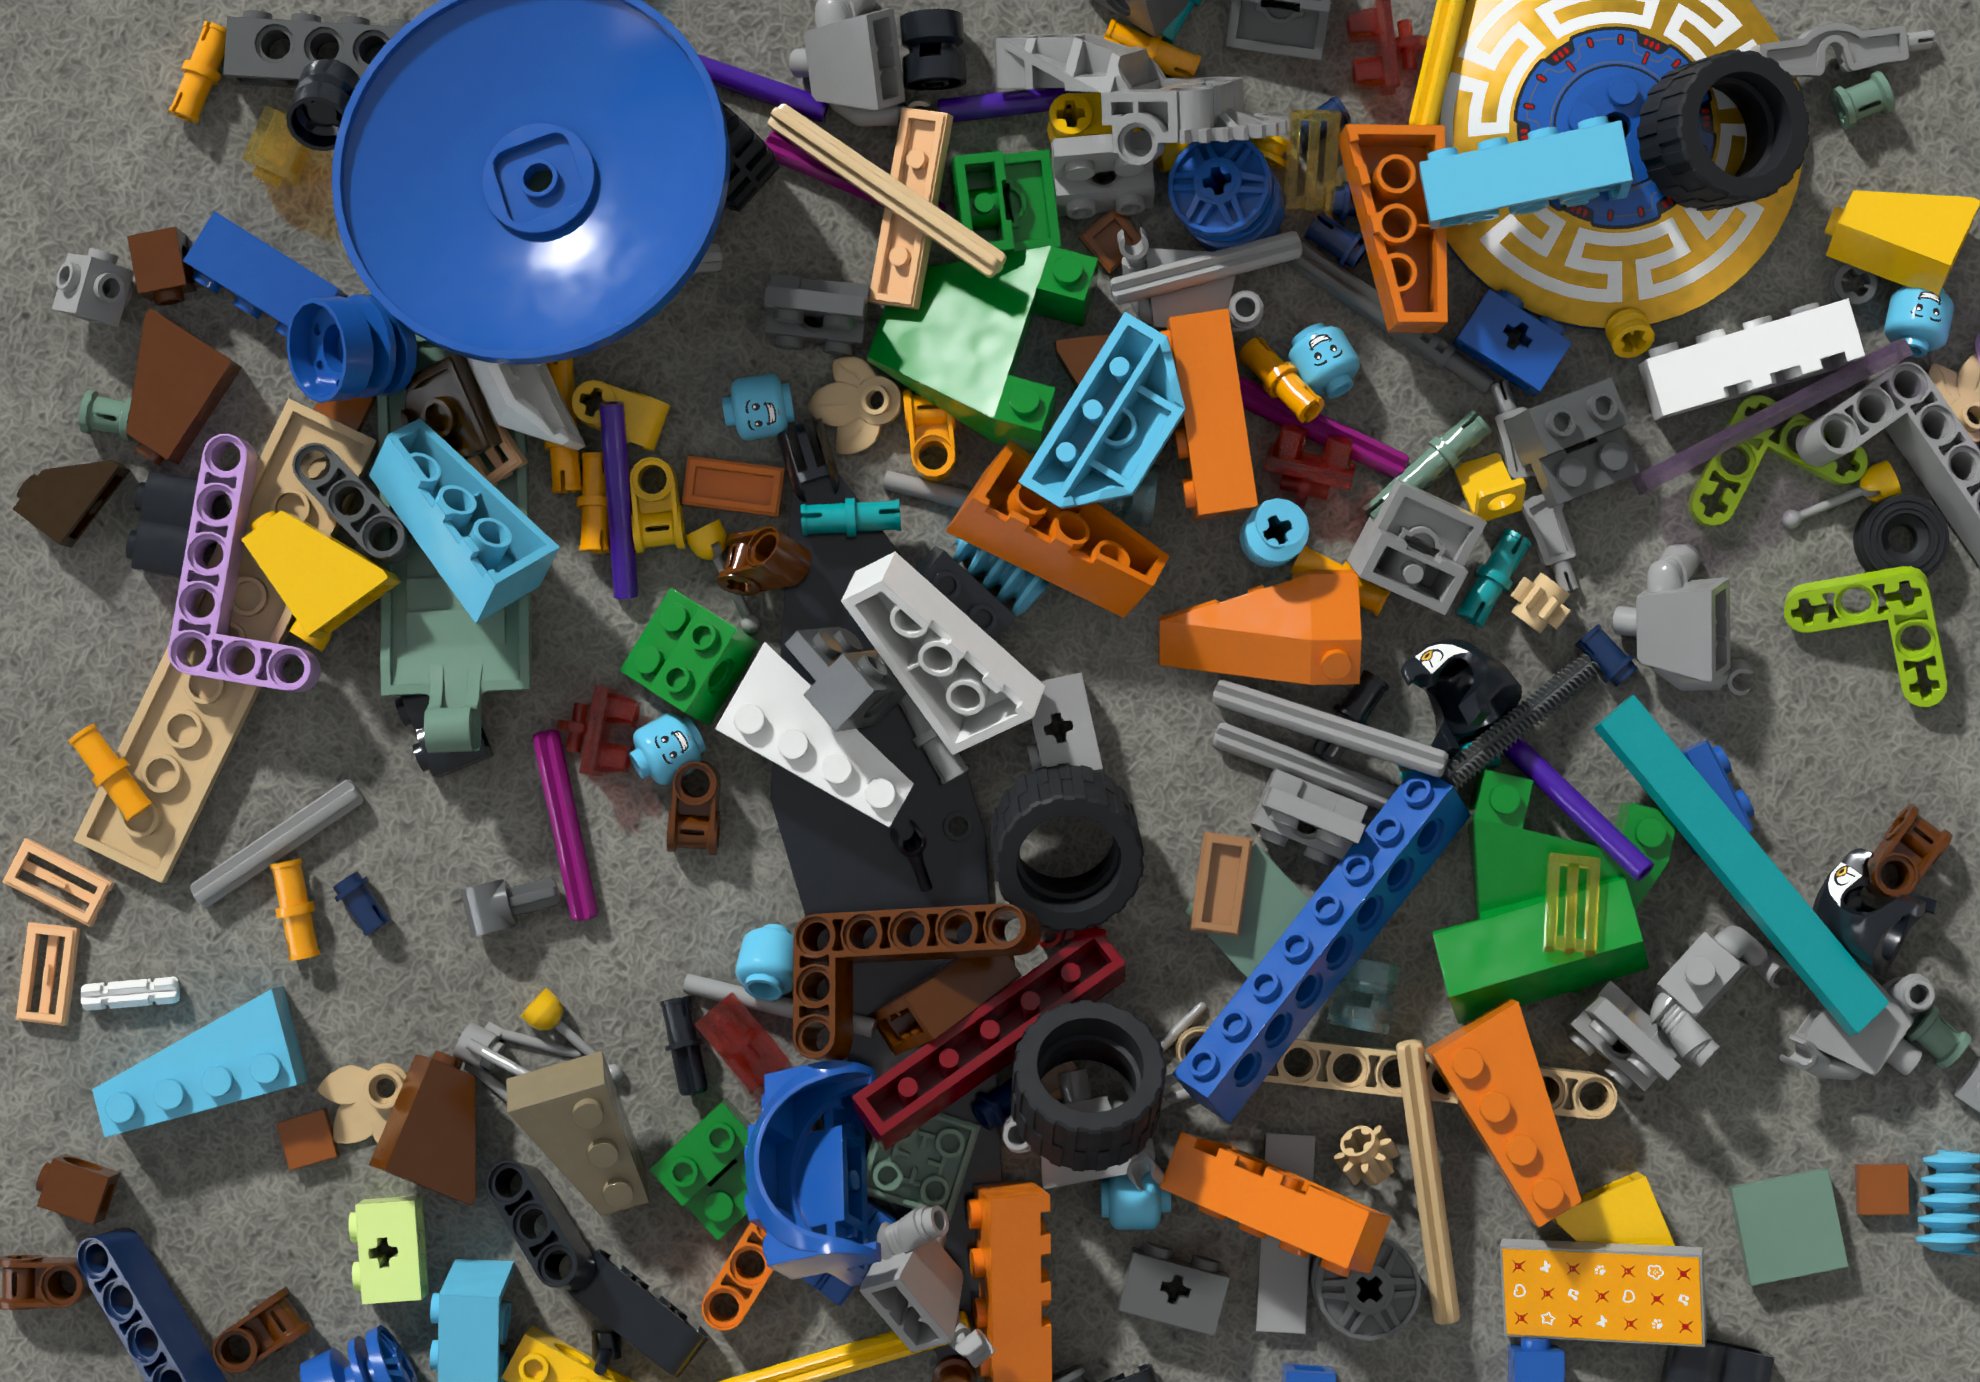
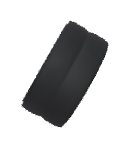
M1910 494L1890 496L1877 503H1873L1858 519L1853 536L1854 551L1859 563L1866 572L1912 566L1920 569L1927 577L1937 570L1945 559L1949 547L1948 525L1942 513L1928 500ZM1897 525L1907 527L1914 537L1912 548L1904 554L1894 551L1888 541L1890 531ZM1909 581L1900 582V584L1909 583Z

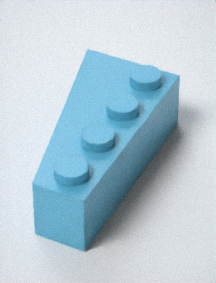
M1600 116L1580 121L1578 129L1558 133L1557 127H1546L1529 132L1527 134L1528 140L1508 144L1506 137H1498L1478 143V150L1458 154L1457 148L1453 147L1428 153V160L1419 162V173L1430 230L1493 220L1500 216L1499 209L1509 207L1510 214L1512 215L1536 213L1549 207V200L1559 199L1560 204H1566L1567 207H1573L1589 203L1588 200L1598 197L1600 195L1599 192L1608 191L1609 200L1627 198L1633 178L1622 121L1609 123L1607 116Z
M421 418L386 436L369 476L475 624L540 587L560 548L548 535Z
M284 986L270 989L93 1088L92 1092L104 1138L289 1088L308 1081Z
M455 1258L440 1293H433L430 1320L431 1323H438V1340H433L431 1344L430 1369L438 1370V1382H507L501 1377L509 1364V1353L507 1351H500V1345H506L509 1324L511 1323L512 1303L502 1302V1298L510 1279H513L514 1261Z

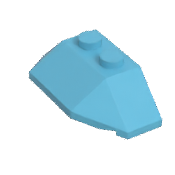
M1124 312L1018 482L1060 509L1133 496L1186 412L1168 337Z

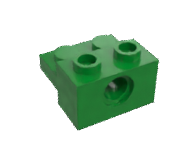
M1050 149L1003 154V151L953 157L949 169L955 218L958 222L1003 253L1045 246L1061 248ZM1007 187L1011 211L1010 220H1006L1003 188Z
M670 588L619 671L681 711L709 726L760 642L678 591Z
M727 1097L649 1169L682 1207L685 1205L717 1241L747 1214L744 1204L745 1195L748 1192L744 1149L748 1144L747 1125H751V1123ZM735 1158L737 1162L716 1182L710 1185L708 1182Z

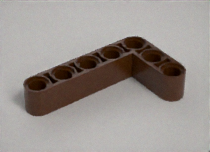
M1005 903L822 913L806 916L796 926L793 937V1041L795 1048L804 1057L821 1062L831 1060L842 1061L847 1057L853 1043V964L1024 955L1034 950L1040 942L1042 934L1040 922L1030 912L1015 905ZM1018 917L1021 925L1020 932L1015 939L1007 941L1005 938V927L1009 921ZM970 920L972 934L966 942L960 944L957 939L958 929L961 924ZM922 923L925 931L924 937L920 943L912 946L910 942L911 931L917 924ZM875 925L877 930L876 940L872 946L865 948L863 943L864 934L867 929ZM828 928L830 932L829 943L823 950L819 951L817 946L818 936L824 929ZM824 978H828L830 983L829 993L824 999L819 1001L817 987ZM827 1027L830 1034L829 1042L820 1051L817 1047V1036L823 1028Z

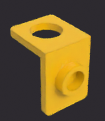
M1494 453L1462 463L1454 471L1471 513L1482 517L1485 521L1523 510L1526 490L1524 478L1511 480L1500 454Z

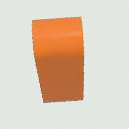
M751 1222L702 1302V1315L705 1322L719 1331L731 1330L741 1323L773 1272V1269L767 1266L763 1253V1239L766 1236V1231ZM750 1250L758 1252L765 1261V1269L758 1274L745 1273L739 1265V1255ZM720 1293L731 1294L739 1304V1311L732 1316L725 1317L719 1315L713 1307V1297Z

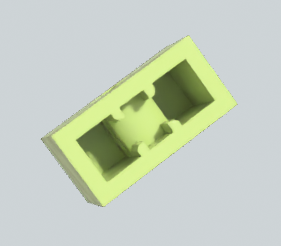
M422 1195L364 1199L355 1205V1212H351L349 1215V1236L351 1242H358L359 1262L353 1263L352 1282L354 1291L361 1292L362 1305L422 1300L429 1294ZM386 1237L388 1245L398 1249V1253L391 1257L389 1262L386 1253H378L377 1246L382 1244Z

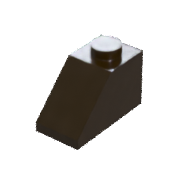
M113 460L43 469L38 476L36 474L31 475L21 485L17 492V498L20 500L13 507V510L59 545L72 548L131 470Z

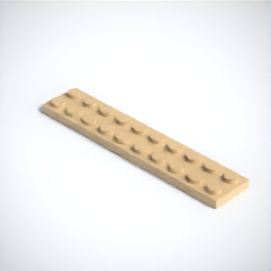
M288 398L258 460L245 536L252 532L250 526L257 518L270 511L278 513L282 510L301 518L334 538L340 524L297 479L292 466L294 455L299 448L306 444L315 442L324 444L341 457L362 480L379 446V441ZM317 458L311 463L308 471L310 479H322L328 474L330 470L329 458ZM351 493L344 499L342 504L344 515L356 493ZM219 543L207 565L209 569L217 567L223 559V549ZM244 545L228 636L283 644L295 617ZM205 591L197 597L195 610L201 618L208 616L214 609L215 599L209 591ZM199 639L193 641L188 646L186 657L193 667L201 664L206 656V648ZM167 647L116 752L119 759L125 757L129 762L130 766L127 770L153 804L127 822L123 813L101 786L73 841L160 883H167L257 698L261 686L182 673L171 664ZM244 648L236 655L235 667L241 675L249 673L255 665V656L249 648Z

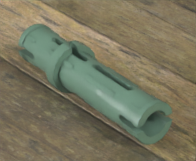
M1470 409L1442 437L1435 436L1428 442L1430 447L1417 460L1410 464L1401 475L1391 481L1378 495L1361 508L1368 517L1376 519L1396 479L1426 491L1448 470L1455 471L1462 465L1460 460L1486 436L1492 433L1488 424L1480 415L1476 417L1477 413Z

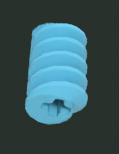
M1275 498L1264 501L1253 509L1241 526L1239 540L1242 551L1250 561L1262 567L1274 568L1286 564L1302 551L1308 541L1309 524L1307 516L1298 505L1289 500ZM1269 525L1272 529L1281 528L1284 535L1278 541L1275 538L1267 540L1264 537L1263 533L1269 528Z
M957 538L952 547L957 546L953 556L956 562L960 564L970 558L972 559L967 571L969 574L975 577L984 571L986 572L982 586L990 590L997 585H1001L997 596L1001 603L1012 598L1016 599L1011 610L1016 617L1025 613L1051 584L960 538Z
M1937 1149V1154L1922 1158V1163L1936 1169V1174L1921 1177L1920 1183L1933 1188L1934 1194L1919 1197V1203L1933 1209V1213L1917 1218V1222L1930 1228L1931 1233L1916 1237V1242L1935 1251L1979 1255L1978 1252L1966 1247V1244L1980 1241V1233L1967 1227L1968 1224L1980 1222V1212L1969 1207V1204L1980 1202V1191L1971 1187V1184L1980 1183V1171L1972 1167L1973 1164L1980 1163V1154Z

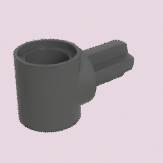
M551 877L510 887L509 883L504 881V879L460 890L472 938L515 927V924L518 923L519 915L560 904L559 888L555 879Z

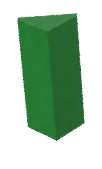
M1625 875L1479 912V920L1432 931L1448 998L1458 1024L1474 1020L1508 998L1518 1001L1519 1005L1523 1006L1649 969L1643 938Z

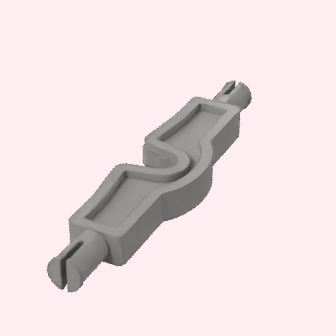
M1832 23L1812 28L1795 40L1759 44L1753 46L1751 50L1759 52L1766 58L1774 59L1792 77H1816L1825 72L1826 49L1828 45L1834 48L1840 70L1847 73L1878 64L1904 61L1909 59L1910 52L1934 50L1936 40L1920 43L1918 40L1934 38L1936 35L1932 29L1907 33L1905 26L1862 31L1849 24Z
M1509 380L1490 385L1489 389L1499 413L1493 418L1492 422L1500 442L1508 474L1511 480L1524 478L1525 481L1529 478H1536L1531 464L1524 467L1521 466L1504 424L1506 420L1522 413L1527 408L1524 406L1517 408ZM1541 492L1540 495L1525 500L1523 510L1519 512L1534 541L1541 565L1544 567L1551 565L1557 584L1568 592L1579 588L1569 560L1575 557L1577 552L1562 511L1564 503L1549 509Z

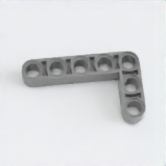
M1903 362L1894 366L1803 427L1798 433L1796 450L1800 458L1813 467H1823L1852 452L1885 428L1980 566V450L1921 366L1913 362ZM1895 385L1899 388L1901 395L1897 392ZM1859 408L1864 412L1866 420L1861 416ZM1923 425L1926 427L1929 436L1925 433ZM1824 433L1829 437L1831 446L1826 442ZM1951 466L1955 469L1957 477L1953 474Z

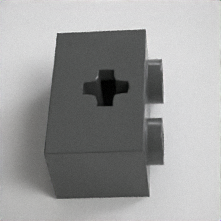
M1145 1242L1143 1250L1132 1247L1117 1302L1118 1311L1215 1336L1230 1281L1228 1273L1220 1270L1221 1262L1199 1255H1193L1191 1262L1172 1258L1173 1249L1151 1242ZM1174 1275H1180L1182 1284L1187 1288V1291H1177L1175 1298H1169L1166 1288L1161 1285L1162 1281L1172 1282Z

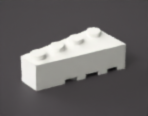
M1849 298L1821 307L1819 302L1800 306L1789 311L1791 316L1775 321L1772 320L1771 315L1743 323L1744 330L1726 335L1724 329L1711 331L1695 337L1697 344L1679 349L1677 342H1673L1648 350L1650 358L1640 363L1638 367L1654 421L1841 369L1864 357V349Z
M893 552L855 571L841 600L842 604L952 755L1035 716L1045 685L897 552Z
M764 642L715 729L879 823L890 827L914 783L857 729L835 732L804 697L803 694L811 685Z

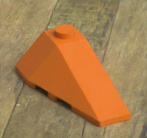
M1307 570L1292 575V580L1266 588L1262 584L1247 589V594L1222 602L1214 599L1159 617V665L1307 685L1360 684L1362 639L1359 578L1355 570Z

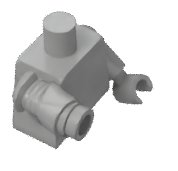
M818 0L815 5L816 28L805 31V48L794 49L789 58V67L793 76L796 78H809L811 95L816 101L830 103L833 111L858 127L897 126L901 118L902 107L931 106V100L922 95L909 99L906 106H898L899 103L906 101L894 8L871 12L876 0Z
M1141 227V240L1133 246L1125 244L1123 229L1117 234L1119 249L1124 256L1122 258V275L1211 252L1148 248L1149 243L1146 232ZM1236 275L1130 302L1138 318L1145 323L1151 324V327L1157 331L1167 330L1166 322L1169 317L1226 308L1229 310L1232 332H1242L1253 328L1259 324L1263 316V303L1259 295L1248 290L1232 294Z
M1690 544L1668 546L1662 553L1659 561L1651 564L1647 571V589L1638 594L1636 607L1618 606L1613 615L1614 633L1616 635L1637 637L1638 661L1641 664L1653 667L1658 675L1681 691H1718L1722 686L1727 685L1733 694L1739 696L1746 695L1751 689L1749 682H1735L1733 678L1740 673L1752 674L1753 669L1746 660L1733 659L1730 661V578L1689 580L1700 564L1698 550Z
M1727 926L1716 935L1712 932H1704L1660 979L1649 1000L1653 1004L1650 1011L1651 1024L1658 1023L1671 1039L1670 1042L1681 1058L1693 1062L1700 1069L1713 1057L1720 1046L1712 1040V1037L1698 1022L1739 977L1752 966L1754 971L1772 988H1779L1780 985L1774 980L1776 974L1785 968L1791 973L1794 971L1790 964L1776 950L1767 949L1741 927Z
M1860 966L1890 1003L1858 1034L1849 1036L1818 1000L1797 1032L1789 1036L1790 1040L1795 1041V1052L1790 1057L1781 1054L1779 1060L1797 1069L1805 1070L1820 1079L1854 1080L1862 1073L1875 1076L1885 1062L1903 1075H1908L1920 1061L1922 1051L1903 1039V1036L1914 1020L1910 1014L1927 1010L1935 1000L1934 987L1921 974L1895 977L1881 986Z
M1086 1068L1058 1073L1063 1102L1060 1103L1069 1108L1083 1112H1102L1116 1108L1126 1102L1119 1100L1115 1092L1092 1096ZM1010 1116L1003 1127L1004 1143L1015 1153L1032 1151L1031 1146L1020 1137L1017 1132L1016 1122H1013L1012 1116ZM1149 1138L1146 1142V1147L1138 1155L1135 1154L1129 1158L1128 1162L1097 1172L1095 1170H1084V1172L1072 1171L1071 1168L1053 1165L1049 1160L1041 1156L1043 1189L1127 1174L1129 1180L1138 1190L1142 1191L1141 1179L1146 1172H1151L1152 1178L1157 1184L1163 1182L1164 1174L1154 1162L1156 1156L1152 1138Z
M919 1205L892 1224L887 1221L883 1222L877 1233V1242L881 1244V1261L872 1264L859 1291L912 1353L947 1343L961 1356H966L972 1366L978 1367L995 1353V1349L982 1331L976 1328L971 1332L960 1321L959 1303L964 1277L962 1270L944 1250L947 1240L946 1234L949 1230L946 1212L940 1206L928 1207Z

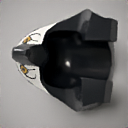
M1445 639L1435 642L1417 653L1412 659L1404 663L1401 668V675L1406 684H1415L1423 689L1429 697L1436 722V733L1431 746L1445 751L1448 754V759H1452L1461 750L1457 742L1475 738L1485 733L1486 730H1490L1491 726H1495L1494 724L1499 722L1500 719H1504V715H1508V712L1513 711L1512 709L1517 707L1522 698V686L1504 664L1473 644L1459 639Z
M1858 848L1849 852L1843 861L1829 873L1817 894L1812 909L1857 964L1881 976L1888 970L1896 958L1908 931L1925 913L1938 914L1940 901L1912 893L1909 896L1902 894L1880 909L1866 905L1861 899V891L1865 886H1869L1868 861L1874 857V853Z

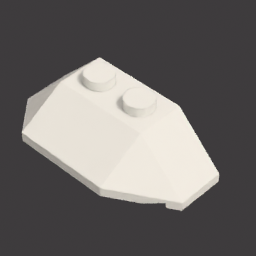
M466 357L495 424L497 423L499 426L576 451L586 447L546 363L509 365L489 363Z

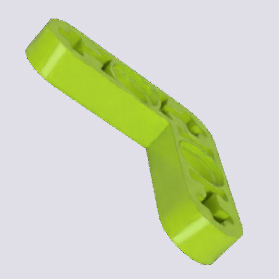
M1763 395L1751 396L1741 401L1734 409L1688 501L1689 513L1694 521L1706 527L1718 526L1728 521L1740 503L1766 450L1839 486L1848 485L1861 479L1868 466L1867 454L1861 446L1850 452L1849 462L1855 465L1854 471H1845L1841 475L1836 472L1838 464L1835 461L1823 467H1813L1805 463L1799 454L1794 453L1787 445V435L1792 428H1803L1813 420ZM1761 406L1765 409L1762 417L1773 424L1779 423L1781 416L1787 419V422L1777 433L1776 442L1769 440V437L1775 430L1765 425H1760L1754 430L1748 427L1750 418L1744 415L1745 410L1752 411ZM1824 433V438L1830 441L1829 437ZM1727 448L1739 449L1746 457V468L1739 475L1728 474L1721 465V456ZM1713 473L1722 482L1735 484L1737 487L1734 492L1729 487L1723 489L1718 503L1724 507L1723 513L1715 512L1710 517H1707L1704 514L1706 506L1700 502L1701 496L1709 497L1715 492L1719 482L1709 480Z
M1912 566L1895 567L1804 583L1795 586L1788 592L1784 602V618L1792 629L1801 633H1812L1888 620L1901 688L1905 698L1911 704L1918 707H1931L1944 699L1947 692V672L1929 581L1920 569ZM1902 581H1909L1911 588H1920V590L1914 591L1913 600L1904 601L1902 594L1899 593L1886 595L1887 606L1879 607V591L1876 586L1878 584H1884V594L1898 591ZM1860 588L1870 595L1871 602L1863 610L1852 611L1843 605L1841 598L1847 590ZM1826 593H1834V610L1836 612L1834 615H1829V605L1815 608L1811 618H1804L1802 611H1793L1799 608L1800 599L1808 598L1809 603L1813 606L1827 604ZM1910 626H1921L1929 632L1931 637L1925 646L1911 648L1902 642V632ZM1926 660L1928 678L1930 680H1938L1932 683L1931 691L1922 692L1920 685H1911L1918 680L1916 662Z

